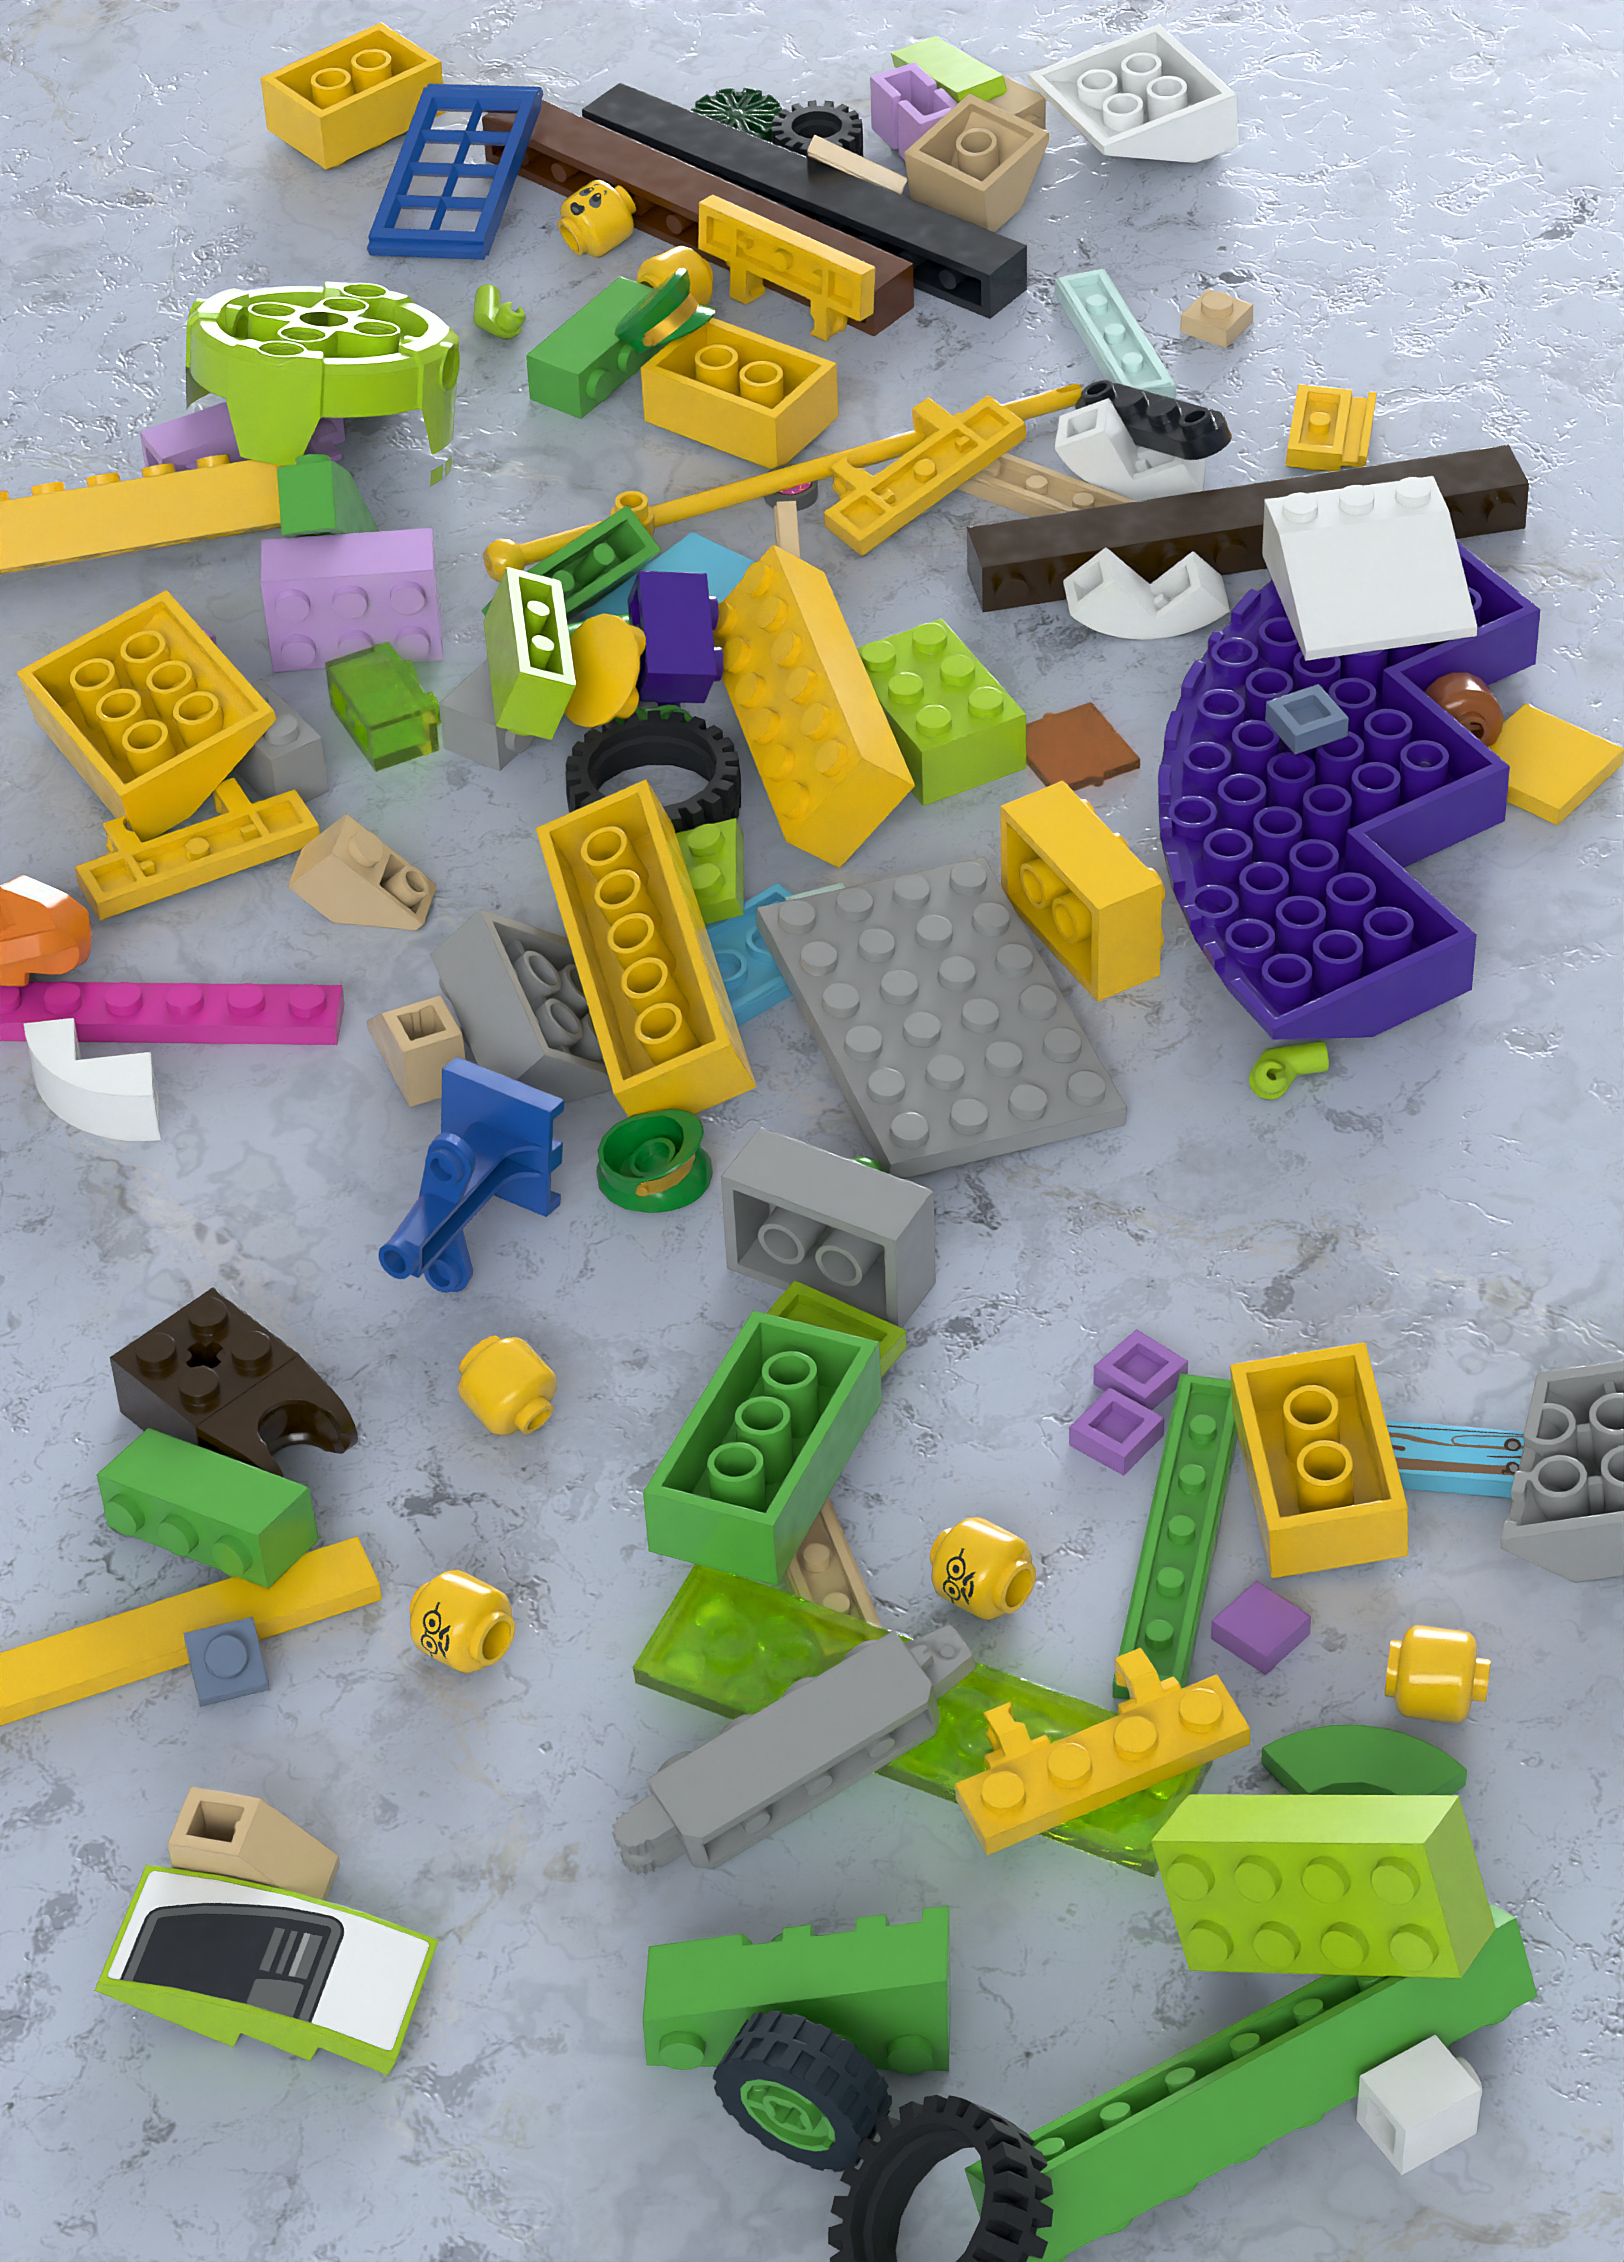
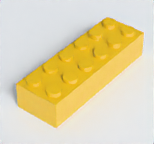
M772 544L758 561L748 567L743 579L724 601L718 603V623L716 630L713 631L714 646L722 648V680L786 842L840 868L915 787V784L825 573Z
M647 779L537 827L536 832L612 1090L627 1116L668 1109H679L696 1114L756 1088L754 1076L673 824Z

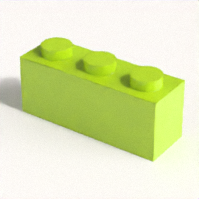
M506 567L483 620L496 727L507 729L521 736L533 735L552 740L576 687L562 583L559 580Z

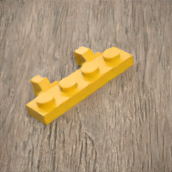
M711 195L699 202L698 249L726 261L727 266L730 267V298L745 305L756 300L766 293L763 286V278L811 300L810 314L814 319V329L810 331V334L824 341H828L830 337L838 332L846 330L848 317L860 322L873 314L874 266L715 195Z
M990 395L981 399L965 412H957L954 415H951L929 397L912 408L914 431L916 433H924L928 437L881 472L872 476L863 468H854L849 464L848 456L843 457L830 466L834 483L832 489L839 495L840 501L823 512L825 527L859 555H865L1026 439L1025 422Z
M233 777L222 781L213 791L216 812L222 814L142 843L134 831L127 830L126 818L124 816L102 823L106 832V849L108 853L97 859L75 866L77 884L101 921L301 850L302 847L320 834L319 824L296 789L251 803Z
M1141 1648L1116 1657V1683L1119 1686L1127 1687L1130 1693L1129 1700L1118 1704V1716L1053 1743H1050L1046 1734L1030 1740L1025 1724L1014 1722L1011 1702L984 1712V1717L988 1723V1731L985 1732L986 1738L994 1751L984 1755V1763L987 1770L955 1783L956 1800L986 1854L990 1855L1250 1745V1727L1218 1674L1181 1689L1179 1682L1174 1676L1160 1682L1156 1669Z

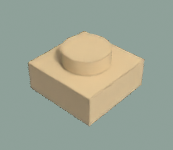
M1207 289L1181 314L1180 332L1227 348L1253 322V304L1234 298L1225 292Z

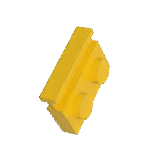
M1298 384L1285 466L1304 468L1309 471L1341 470V466H1366L1377 392L1369 391L1368 398L1353 397L1351 389Z

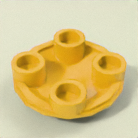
M603 613L588 618L569 638L576 687L564 714L575 725L595 728L609 723L614 717L626 719L636 710L639 702L636 683L640 672V656L645 649L646 637L640 628L629 625L620 616Z

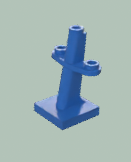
M459 1057L454 1058L442 1068L441 1134L437 1135L428 1147L418 1200L390 1240L379 1250V1262L383 1269L396 1279H405L410 1275L419 1278L424 1273L427 1282L437 1291L443 1293L461 1291L467 1286L473 1276V1268L463 1229L493 1195L545 1217L559 1207L561 1204V1194L551 1191V1172L562 1164L563 1142L553 1139V1120L564 1111V1100Z

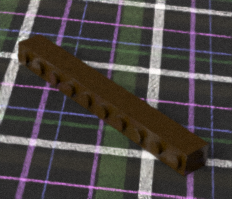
M1508 444L967 527V573L982 612H990L1067 600L1063 580L1105 547L1149 584L1162 576L1191 552H1195L1221 576L1267 569L1262 555L1265 499L1286 497L1294 493L1308 494L1344 489L1351 485L1365 486L1394 482L1408 477H1434L1448 507L1456 539L1525 529L1529 482Z

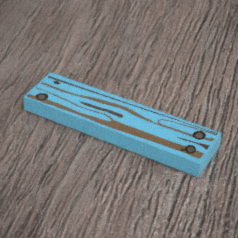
M1386 1420L1403 1489L1512 1498L1511 1489L1515 1471L1519 1470L1524 1447V1432Z

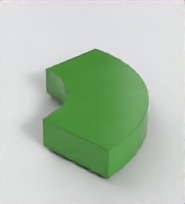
M1366 1725L1316 1727L1292 1733L1262 1747L1261 1764L1293 1795H1452L1466 1786L1467 1769L1453 1757L1421 1739L1386 1728Z

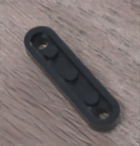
M1100 380L1088 385L1082 391V396L1075 404V409L1077 410L1109 398L1135 445L1185 460H1199L1212 456L1224 449L1232 439L1226 418L1220 411L1127 385L1112 383L1109 380Z

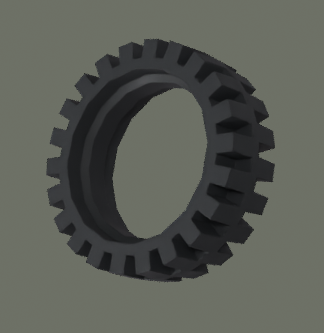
M660 710L648 711L647 719L639 720L637 713L634 712L630 717L624 719V724L619 725L613 718L609 723L602 725V732L592 728L585 733L584 742L577 741L572 747V756L567 758L565 775L569 813L606 797L598 790L604 782L623 771L646 765H673L694 771L709 782L704 790L689 799L663 806L673 824L675 833L695 829L704 824H715L734 818L738 819L739 808H741V774L738 753L735 751L729 737L723 738V731L715 725L706 728V721L702 718L694 716L688 723H685L684 713L672 711L668 719H661Z
M939 2095L924 2097L923 2105L911 2101L899 2107L900 2120L887 2115L875 2127L881 2140L875 2142L865 2137L855 2150L864 2161L858 2170L847 2165L840 2181L851 2187L848 2196H834L831 2213L843 2219V2222L828 2227V2244L839 2250L838 2253L829 2258L830 2262H897L896 2246L901 2217L916 2186L941 2160L963 2148H975L981 2158L985 2182L980 2221L965 2252L956 2262H1027L1029 2256L1043 2259L1048 2242L1038 2237L1036 2232L1037 2228L1052 2227L1053 2209L1040 2202L1053 2195L1051 2178L1041 2172L1048 2165L1043 2153L1033 2147L1035 2141L1025 2131L997 2113L963 2098L951 2095L948 2096V2099Z

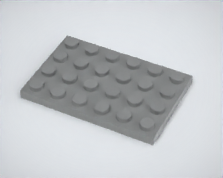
M985 857L757 907L756 926L885 1173L904 1179L1125 1125L1127 1115L1125 1102Z

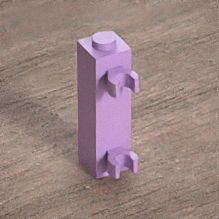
M227 402L140 431L145 467L173 463L175 472L197 469V459L223 454L229 455L230 463L251 460L240 457ZM320 418L303 455L310 453L328 455L330 460L334 462L342 459L341 453L334 445L346 441L344 418Z

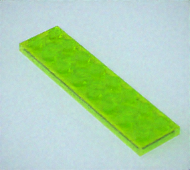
M695 1564L632 1668L636 1684L734 1720L745 1714H756L781 1699L784 1692L795 1682L806 1677L816 1678L841 1663L847 1653L858 1644L868 1640L877 1641L892 1631L745 1577ZM898 1634L903 1643L913 1640L912 1638ZM975 1662L976 1669L937 1699L941 1717L936 1735L873 1773L958 1804L955 1783L986 1771L984 1755L994 1751L986 1738L985 1732L988 1731V1723L984 1717V1712L1011 1702L1014 1722L1025 1724L1030 1740L1046 1734L1050 1743L1118 1716V1713ZM1213 1760L1044 1831L1039 1835L1155 1878L1159 1867L1151 1840L1189 1794H1198L1213 1764Z

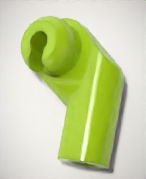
M482 285L475 292L474 324L501 339L508 340L518 336L522 331L521 326L526 320V315L520 306L515 312L512 311V302L501 304V292L494 285Z
M1316 1041L1266 1049L1250 1071L1249 1084L1252 1091L1258 1097L1274 1100L1285 1094L1297 1076L1328 1071L1329 1058L1325 1042Z

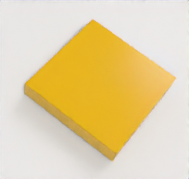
M1526 703L1503 723L1502 732L1493 745L1488 746L1510 766L1507 802L1557 826L1623 765L1624 759L1623 747Z

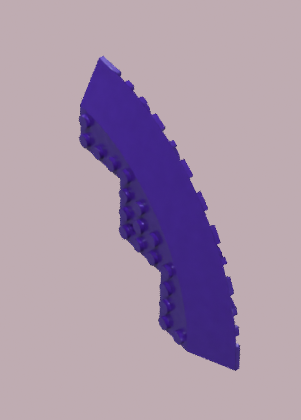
M1457 540L1477 623V636L1306 661L1271 577V581L1261 590L1256 591L1251 588L1231 610L1230 621L1221 632L1215 630L1212 632L1208 639L1207 651L1200 661H1194L1186 674L1181 686V697L1176 710L1171 712L1167 722L1162 762L1159 765L1158 808L1159 836L1171 887L1196 943L1228 991L1272 1040L1374 1037L1472 990L1477 934L1412 877L1404 867L1504 822L1510 766L1431 699L1425 691L1437 678L1451 672H1467L1480 677L1487 685H1490L1535 665L1541 609ZM1319 684L1349 718L1348 736L1294 754L1266 722V702Z

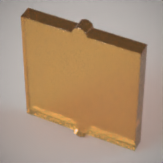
M1092 702L1057 714L1048 712L1043 715L1042 719L1026 724V764L1045 787L1064 781L1073 791L1090 785L1100 787L1104 784L1105 780L1140 768V758Z

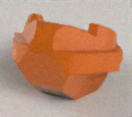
M24 875L0 886V986H25L29 982L30 973L63 974L84 964L88 960L93 931L88 911L85 907L66 893Z

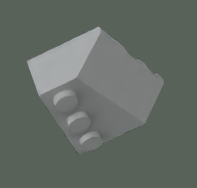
M479 909L430 954L441 978L439 980L440 988L451 1001L461 1024L460 1031L462 1032L463 1040L472 1050L479 1066L564 1100V1104L612 1090L568 938Z
M1624 1360L1539 1372L1536 1376L1524 1430V1447L1519 1470L1515 1471L1512 1484V1502L1508 1520L1504 1521L1501 1534V1549L1574 1583L1624 1576Z

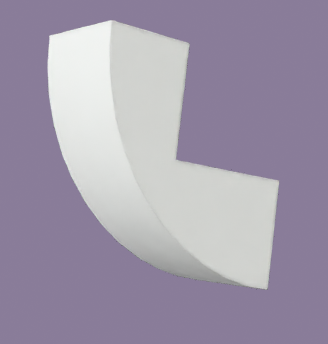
M1109 398L1059 416L1055 450L1066 465L1089 484L1135 501L1203 491L1206 467L1204 459L1185 460L1148 448H1137Z
M1105 547L1063 580L1070 616L1093 630L1119 638L1151 640L1174 637L1202 628L1230 612L1222 576L1195 552H1191L1162 576L1149 584Z
M74 1018L24 1023L25 1037L36 1088L42 1100L59 1118L82 1131L105 1138L124 1141L161 1140L159 1096L151 1052L81 1059Z

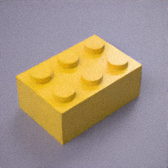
M382 22L260 78L267 130L326 170L331 167L340 166L348 159L371 148L380 147L388 140L407 132L424 87H427L428 84H443L441 61ZM438 111L436 117L445 114L446 111Z
M712 318L694 332L671 341L641 367L644 421L768 469L786 465L839 417L837 363L716 318Z
M1064 781L1001 805V887L1019 918L1091 996L1099 1002L1160 976L1161 948L1164 946V935L1161 929L1162 902L1165 900V888L1158 873L1153 868H1147L1130 851L1125 839L1118 833L1114 834L1097 816L1093 806L1087 800H1081Z
M1362 1342L1230 1364L1232 1412L1271 1579L1409 1556L1408 1506L1366 1343Z

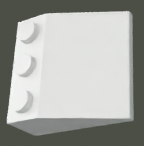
M1160 24L1028 74L1029 83L1103 155L1197 163L1202 160L1211 159L1219 153L1239 146L1237 94Z
M1433 476L1423 478L1408 477L1400 481L1365 486L1351 485L1344 489L1308 494L1294 493L1286 497L1264 500L1262 555L1306 661L1477 636V623L1450 513Z

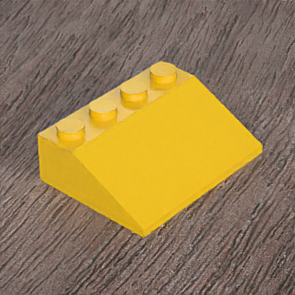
M167 590L16 672L38 725L116 818L121 816L126 818L127 830L134 831L141 843L163 834L190 818L277 719L274 710Z

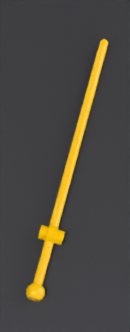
M1071 384L1002 405L1022 421L1075 406L1077 400L1082 396L1083 389L1079 384ZM912 430L654 506L648 505V498L645 494L638 491H626L620 493L615 498V507L611 509L610 516L628 505L650 536L653 537L655 528L761 498L809 482L832 477L830 466L845 456H848L849 464L854 468H864L901 457L923 442L928 436ZM602 521L523 544H518L509 538L497 539L489 544L483 553L486 571L491 579L500 583L506 567L523 571L525 566L543 561Z

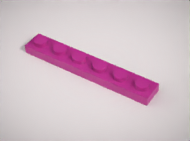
M68 981L28 982L25 986H0V1041H26L24 1023L74 1018L78 1042L337 1045L345 1004L342 985Z

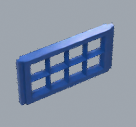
M428 84L427 87H424L368 236L367 251L369 255L485 260V257L489 256L542 107L541 100L544 95L542 88L534 86ZM438 111L472 112L466 130L431 129ZM482 113L517 114L511 132L476 131ZM425 144L460 145L454 163L419 162ZM470 145L505 146L499 165L464 164ZM413 176L448 177L441 196L407 195ZM458 178L493 179L487 198L452 197ZM401 209L436 210L429 230L395 228ZM446 211L481 212L475 231L440 230Z

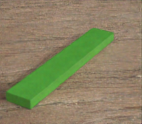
M1180 1373L1118 1657L1141 1648L1156 1669L1160 1682L1174 1676L1182 1689L1187 1687L1238 1434L1232 1412L1231 1380ZM1114 1674L1112 1697L1129 1700L1130 1693L1128 1688L1117 1685Z

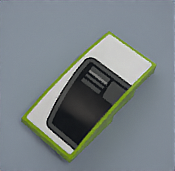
M146 1864L94 1991L231 2047H234L240 2033L308 2061H311L319 2047L388 2075L397 2060L439 1940L371 1914L294 1891L217 1874Z

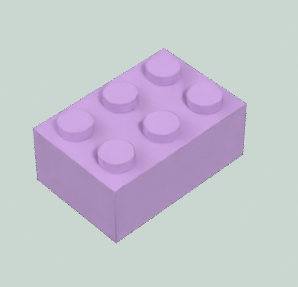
M433 528L261 540L260 583L273 672L443 660L442 612Z

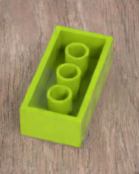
M1189 1794L1151 1840L1189 1971L1462 1978L1496 1929L1459 1795Z

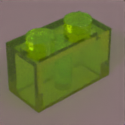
M389 642L325 662L330 708L375 772L439 751L437 726L441 725L439 702L433 692L425 693L419 684L413 664L409 660L402 661Z

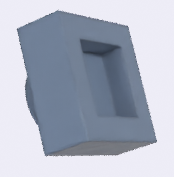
M1319 684L1266 702V722L1294 754L1348 736L1349 718Z
M253 1617L184 1633L185 1646L200 1707L269 1690Z

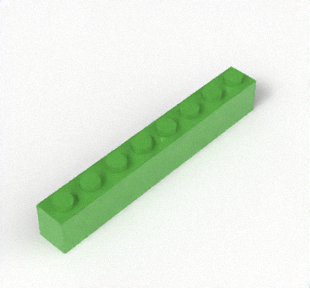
M1489 1903L1496 1929L1462 1978L1323 1975L1029 2133L1028 2135L1035 2141L1033 2147L1043 2153L1048 2165L1041 2172L1051 2178L1053 2195L1040 2202L1053 2209L1052 2227L1037 2228L1036 2235L1048 2242L1043 2259L1029 2256L1027 2262H1063L1069 2253L1102 2235L1114 2234L1125 2229L1131 2224L1133 2218L1168 2199H1176L1189 2194L1200 2181L1231 2164L1243 2163L1254 2158L1260 2153L1262 2147L1291 2131L1318 2123L1325 2116L1326 2112L1358 2095L1360 2075L1433 2035H1436L1446 2048L1449 2049L1450 2044L1475 2030L1505 2020L1509 2017L1512 2010L1538 1996L1516 1917ZM981 2160L964 2169L979 2216H981L985 2182Z

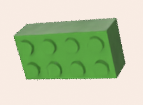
M752 1311L643 1491L648 1551L778 1586L882 1402L879 1341Z

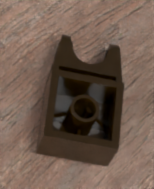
M214 1287L110 1357L120 1412L143 1431L151 1428L280 1477H284L272 1456L283 1448L307 1444L316 1446L326 1452L343 1454L358 1442V1434L351 1414L335 1391L298 1352Z

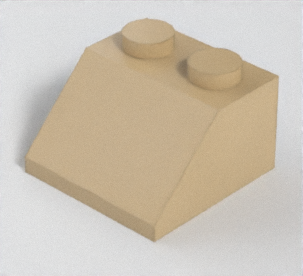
M969 93L904 152L910 199L996 232L1022 208L1049 143V132Z

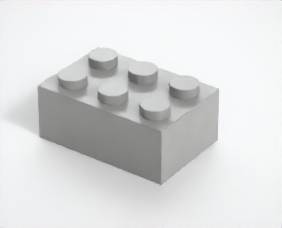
M762 1127L756 1131L721 1175L727 1269L785 1291L794 1280L900 1328L904 1327L935 1285L934 1190Z

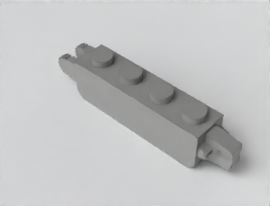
M951 1623L906 1643H903L894 1630L877 1641L868 1640L858 1644L847 1653L841 1663L816 1678L806 1677L795 1682L784 1692L781 1699L756 1714H745L735 1718L723 1728L719 1736L693 1752L684 1751L672 1756L661 1765L656 1774L646 1779L651 1795L631 1806L629 1812H622V1816L616 1817L617 1822L612 1824L614 1828L612 1835L617 1847H621L622 1851L619 1853L624 1866H628L630 1872L636 1871L637 1875L641 1872L647 1875L648 1871L655 1872V1867H663L685 1853L693 1866L714 1870L936 1735L941 1717L937 1699L976 1669L974 1657L968 1645Z

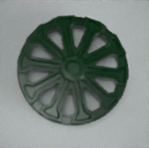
M726 88L716 91L714 96L709 94L703 96L695 102V108H691V111L771 143L772 121L774 117L779 118V112L782 111V107H780L779 101L770 94L764 96L761 90L743 88L742 92H735V88Z

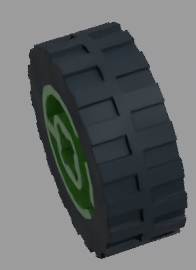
M769 2011L768 2014L758 2012L753 2014L750 2020L747 2019L713 2074V2080L716 2081L714 2090L716 2095L721 2098L723 2108L738 2121L739 2126L746 2133L753 2135L771 2151L775 2150L788 2159L809 2165L812 2169L821 2171L832 2169L834 2172H841L845 2170L847 2165L851 2167L857 2166L862 2158L855 2150L865 2137L871 2140L875 2138L878 2133L875 2126L890 2113L889 2109L892 2105V2096L888 2095L887 2089L889 2086L884 2077H880L875 2070L876 2066L868 2057L865 2058L856 2050V2046L832 2033L831 2029L820 2023L817 2025L806 2020V2017L796 2014H782L781 2011Z

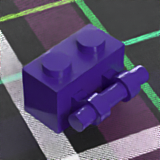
M639 570L627 599L629 625L640 628L646 637L645 649L640 656V672L636 683L639 701L656 702L658 706L676 705L680 708V703H705L713 683L720 682L723 674V651L721 647L714 646L713 631L716 630L718 623V600L716 596H709L707 573Z

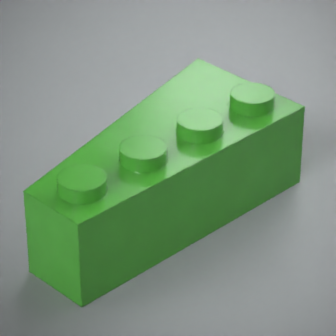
M949 1905L922 1909V1921L889 1926L890 1922L887 1915L881 1914L856 1918L855 1930L817 1935L812 1925L808 1924L785 1927L782 1933L774 1937L771 1942L753 1944L742 1933L649 1946L643 2009V2032L647 2066H667L677 2070L717 2067L747 2019L750 2020L752 2015L758 2012L768 2014L769 2011H781L782 2014H796L806 2017V2020L817 2025L820 2023L831 2029L832 2033L856 2046V2050L865 2058L868 2057L876 2066L875 2070H895L904 2074H917L926 2070L949 2071L951 2019Z

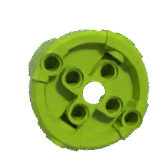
M325 282L323 287H274L245 292L235 288L229 289L209 299H196L189 311L186 327V410L192 403L210 394V392L225 398L240 457L289 466L296 465L295 458L304 454L314 430L322 417H373L420 409L422 410L430 450L433 455L444 449L453 439L457 377L460 366L459 336L438 316L415 305L409 296L388 291L385 287L375 284ZM452 455L446 461L445 477L452 468ZM443 464L431 471L430 486L442 480Z

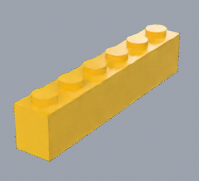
M223 454L197 459V469L175 472L174 464L169 463L142 468V478L120 481V476L117 472L90 476L86 478L87 487L65 490L64 482H51L32 486V496L10 499L8 491H0V574L281 528L277 467L283 465L256 460L230 463L229 455Z

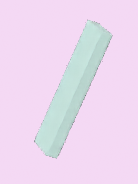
M1105 269L1055 279V295L1106 380L1176 399V384Z

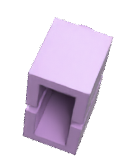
M915 62L870 76L872 130L893 150L899 149V156L904 160V152L958 104L942 88L937 89V83Z

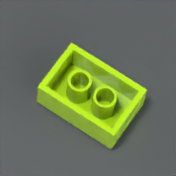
M942 618L878 641L869 642L857 648L914 781L915 787L911 792L922 806L1026 769V713Z

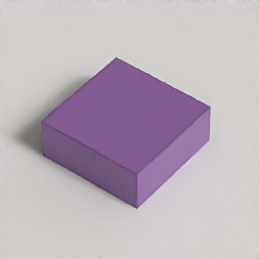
M1136 1329L1094 1365L1093 1384L1103 1391L1110 1387L1146 1408L1153 1410L1177 1389L1180 1373L1188 1374V1360Z
M1109 1387L1069 1427V1446L1124 1476L1164 1436V1417Z
M1256 1580L1212 1620L1211 1639L1266 1675L1310 1635L1311 1616Z

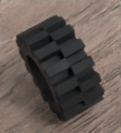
M816 100L808 101V107L803 108L800 103L791 105L792 112L783 109L779 112V118L774 117L772 121V143L805 157H808L807 150L814 135L863 157L862 119H859V114L855 110L849 112V106L841 104L834 108V101L825 100L824 106H817Z

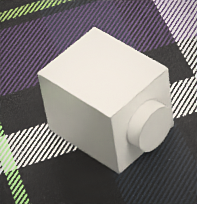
M1433 2035L1360 2075L1356 2121L1402 2176L1477 2134L1482 2096L1481 2082L1477 2073L1466 2059L1461 2056L1454 2057L1440 2039Z

